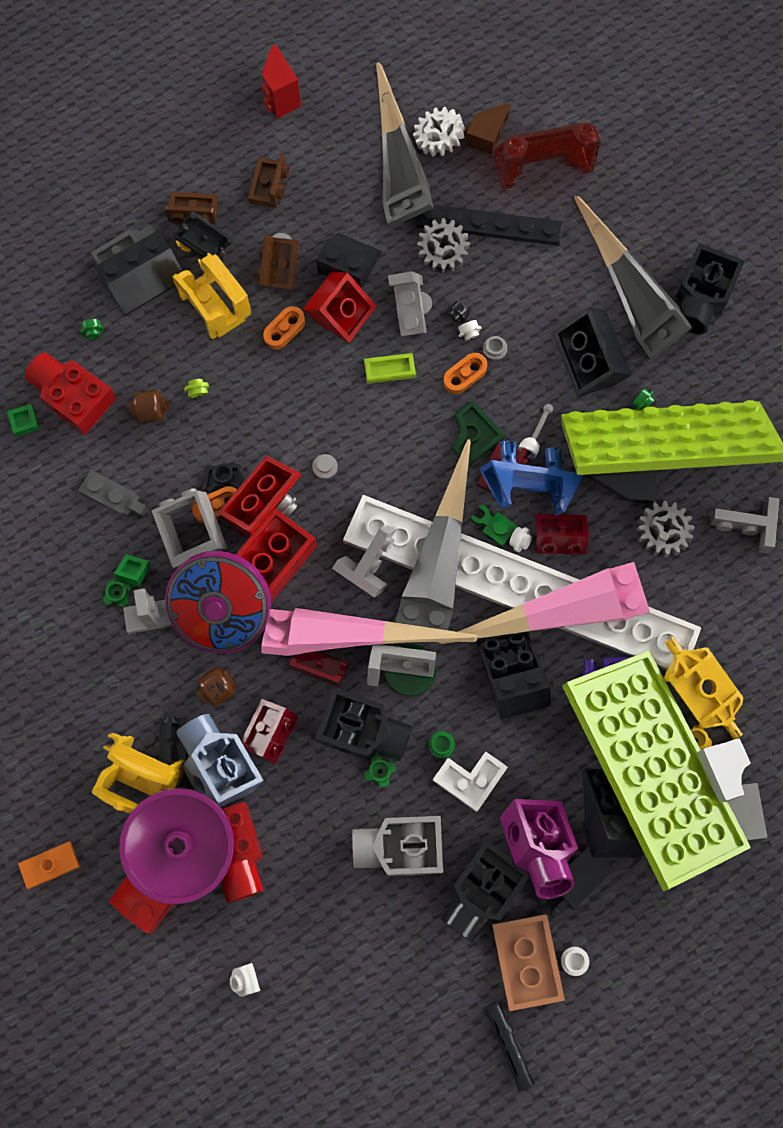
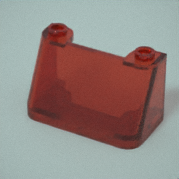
M583 122L508 137L494 151V162L502 190L514 187L515 178L523 173L521 165L565 157L567 166L573 165L578 167L582 174L594 172L601 144L598 129L591 123Z

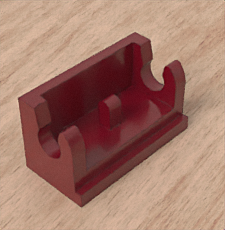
M314 651L296 654L294 658H291L289 666L291 670L340 688L349 663Z

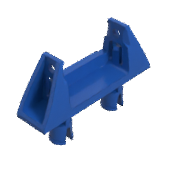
M509 440L500 442L501 461L491 460L480 468L485 482L501 509H505L512 504L510 493L513 488L542 493L551 492L552 503H554V516L565 512L583 476L577 475L576 472L561 469L560 448L554 451V447L545 449L546 468L519 464L516 462L517 443L514 441L509 444Z

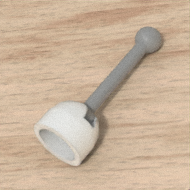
M546 404L543 407L544 413L532 437L523 439L517 449L520 452L522 448L529 450L531 453L528 458L535 459L539 452L540 446L536 439L548 414L553 411L551 404Z

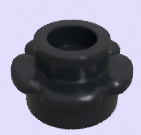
M455 301L452 305H448L450 309L449 316L458 323L461 320L467 321L466 318L470 312L460 302Z

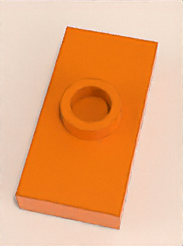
M70 841L18 863L27 889H32L80 868L74 847Z

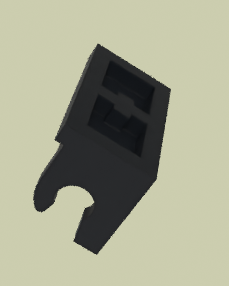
M193 211L184 218L174 237L175 240L203 258L210 253L212 256L216 254L220 260L225 256L226 253L224 251L234 240L232 236Z

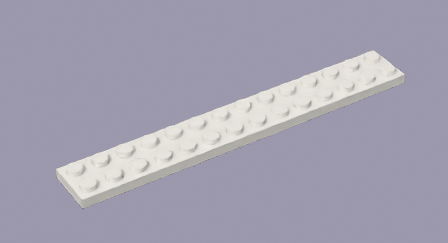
M363 495L344 536L343 543L366 552L378 530L389 525L396 530L392 537L394 543L386 553H382L381 558L413 570L433 522ZM461 533L456 588L513 609L579 581L577 578ZM649 607L650 613L624 621L569 626L559 629L630 657L650 651L658 668L667 671L671 661L674 659V655H672L664 642L674 637L682 650H693L701 627Z

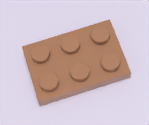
M547 914L493 924L492 930L508 1010L514 1011L565 1001Z

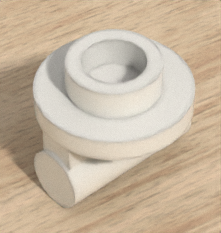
M253 963L235 968L232 971L230 986L241 997L260 991Z

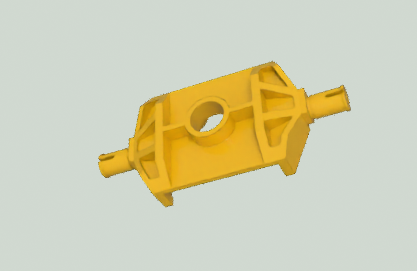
M674 637L669 638L664 644L674 655V659L671 661L664 680L665 682L670 681L700 723L697 725V728L704 729L721 725L725 727L733 740L739 738L743 733L733 721L736 719L734 716L742 705L743 696L708 647L690 651L682 650ZM705 680L709 681L712 685V692L709 695L705 694L702 690V684Z

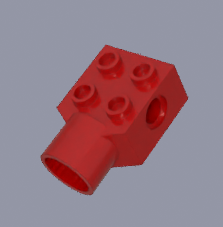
M44 352L37 355L30 362L25 372L26 381L41 391L40 398L46 407L84 436L117 399L111 387L74 360L62 364Z
M245 802L222 809L229 819L234 836L232 861L226 875L220 882L226 903H232L264 891L256 864L263 858V854L248 805Z

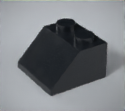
M337 233L324 244L316 259L318 273L327 277L331 272H347L363 289L382 251Z

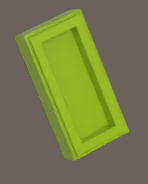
M413 353L364 359L367 384L416 378Z

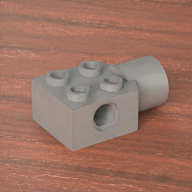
M441 816L385 818L381 828L353 829L354 869L383 868L387 876L443 874Z

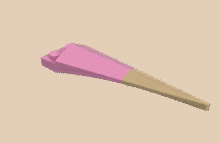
M632 562L600 571L458 632L477 635V639L529 631L624 621L648 614L650 611L635 563ZM438 642V643H440V644H447V643H453V642Z
M295 608L294 611L271 609L261 649L262 653L290 656L335 648L375 644L477 641V635Z

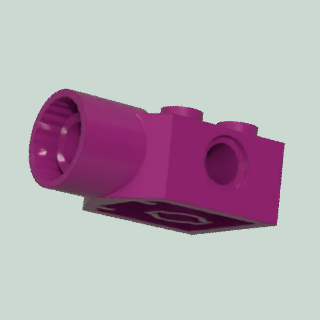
M514 799L502 814L500 820L515 866L529 872L536 895L539 898L552 899L568 893L575 883L567 861L578 850L562 802Z

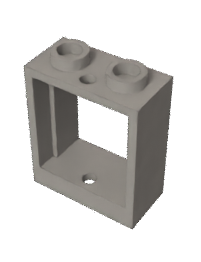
M190 489L181 493V498L162 501L159 503L160 507L152 510L173 568H178L185 560L196 554L207 551H225L228 549L207 492ZM198 504L211 540L183 552L170 515Z

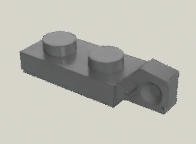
M150 225L140 231L138 229L134 231L129 229L92 251L90 255L98 265L154 233V230Z
M93 470L89 472L78 490L80 494L122 516H129L130 512L140 517H144L147 512L146 505L138 502L140 497L133 491Z

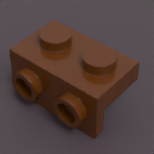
M280 154L278 160L258 157L248 196L250 204L277 208L279 199H283L284 196L283 180L284 178L287 179L289 175V164H286L285 155Z
M170 192L169 205L165 207L168 221L181 224L184 218L193 211L213 225H216L219 203L218 194Z
M264 236V241L260 245L262 264L257 272V278L261 286L294 290L299 240Z

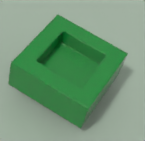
M32 404L7 411L13 434L16 437L40 430Z
M125 554L114 573L115 579L139 587L150 569L149 561Z

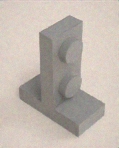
M413 271L388 275L389 286L394 287L401 336L427 333L420 286L423 285L422 275Z
M769 497L763 504L762 515L715 509L710 516V525L716 526V529L720 531L738 529L742 530V533L745 535H757L760 533L759 552L769 554L775 548L779 498Z
M389 525L380 528L359 564L344 556L336 561L332 569L375 598L383 592L387 584L373 574L381 565L382 561L379 558L382 553H386L393 545L394 539L392 537L396 530Z
M145 589L134 590L136 605L123 608L128 634L173 626L166 611L165 600L154 601V597L149 596Z
M385 644L372 645L367 685L378 686L381 670L433 677L436 652L387 646Z

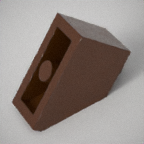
M505 103L475 114L472 123L468 122L465 127L466 145L492 154L509 118L511 104Z

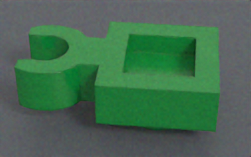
M480 505L478 509L484 513V517L479 519L472 515L471 521L476 525H484L485 528L482 533L503 548L518 526L499 512L492 517L488 508Z

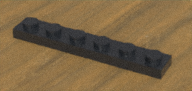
M433 205L434 208L419 214L417 228L424 229L425 225L431 228L433 220L441 224L442 218H445L446 224H450L454 220L455 228L462 225V234L467 233L470 235L555 246L560 244L563 222Z

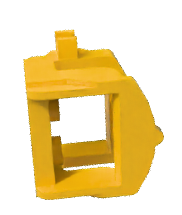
M208 253L203 259H198L199 265L204 271L203 276L195 280L192 273L186 270L178 275H173L172 278L180 298L183 301L189 299L204 319L209 336L214 339L217 336L220 338L243 323L245 318L251 314V308L246 292L216 254L212 256ZM216 281L230 298L235 311L234 315L210 284Z
M116 733L108 735V737L114 740V745L110 746L107 744L103 748L109 751L107 758L114 763L112 766L104 769L92 789V793L110 804L116 810L131 814L139 804L107 790L113 787L117 780L150 796L163 790L179 787L185 773L182 766L186 761L181 759L169 766L132 749L134 737H122Z

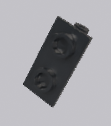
M167 715L165 718H160V762L170 766L181 759L186 761V750L176 734L178 729L186 724V717L176 718L174 715Z

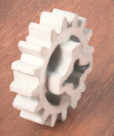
M446 107L441 112H438L437 108H434V113L432 114L428 111L425 112L426 118H419L420 125L414 126L416 132L413 133L418 148L422 149L425 155L430 151L432 157L437 152L444 156L445 150L453 152L452 146H459L460 142L458 139L464 138L463 131L465 127L460 114L456 115L454 109L448 112Z

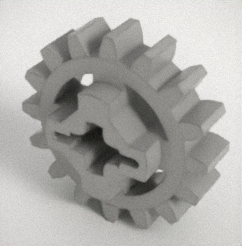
M442 218L441 224L433 220L432 227L430 228L425 225V233L419 234V240H421L417 242V249L421 250L419 258L425 257V266L430 263L433 264L432 271H435L437 267H441L442 273L445 272L446 267L454 271L455 263L461 266L463 264L462 258H467L468 256L466 250L469 249L470 243L465 242L468 239V234H461L463 226L460 225L455 228L454 220L450 224H446L445 218ZM453 235H454V236L456 237V239L458 240V243L454 241V239H453V237H452ZM443 243L447 244L444 248H440ZM427 246H429V249L433 250L434 256L429 252Z
M663 501L661 507L657 503H653L651 510L646 508L643 512L644 516H641L638 520L641 526L637 528V533H643L639 541H646L648 543L645 548L646 550L654 548L655 556L660 551L663 552L664 557H668L670 551L676 556L679 554L680 549L685 550L688 547L687 542H691L693 539V535L689 533L695 529V526L688 525L692 517H685L683 515L686 511L685 508H682L680 511L677 510V503L675 502L671 507H668L667 501ZM665 514L663 517H657V515ZM664 525L668 526V533L663 531ZM650 532H653L656 540L652 537ZM670 540L676 541V540H677V542H675V543L666 544L667 541H670Z

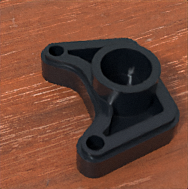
M240 464L208 466L204 470L202 492H207L208 495L228 486L238 490L246 480L243 467Z

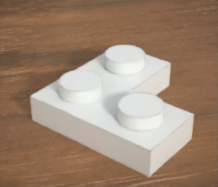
M487 752L484 753L471 773L448 758L434 777L433 782L477 813L508 767Z

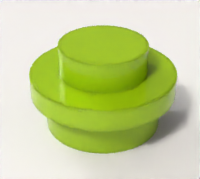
M194 379L188 381V386H185L184 390L188 392L189 398H194L198 395L204 396L208 394L209 383L203 382V379Z

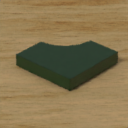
M473 400L454 415L459 425L460 434L451 451L460 458L467 440L470 439L468 467L505 438V434Z

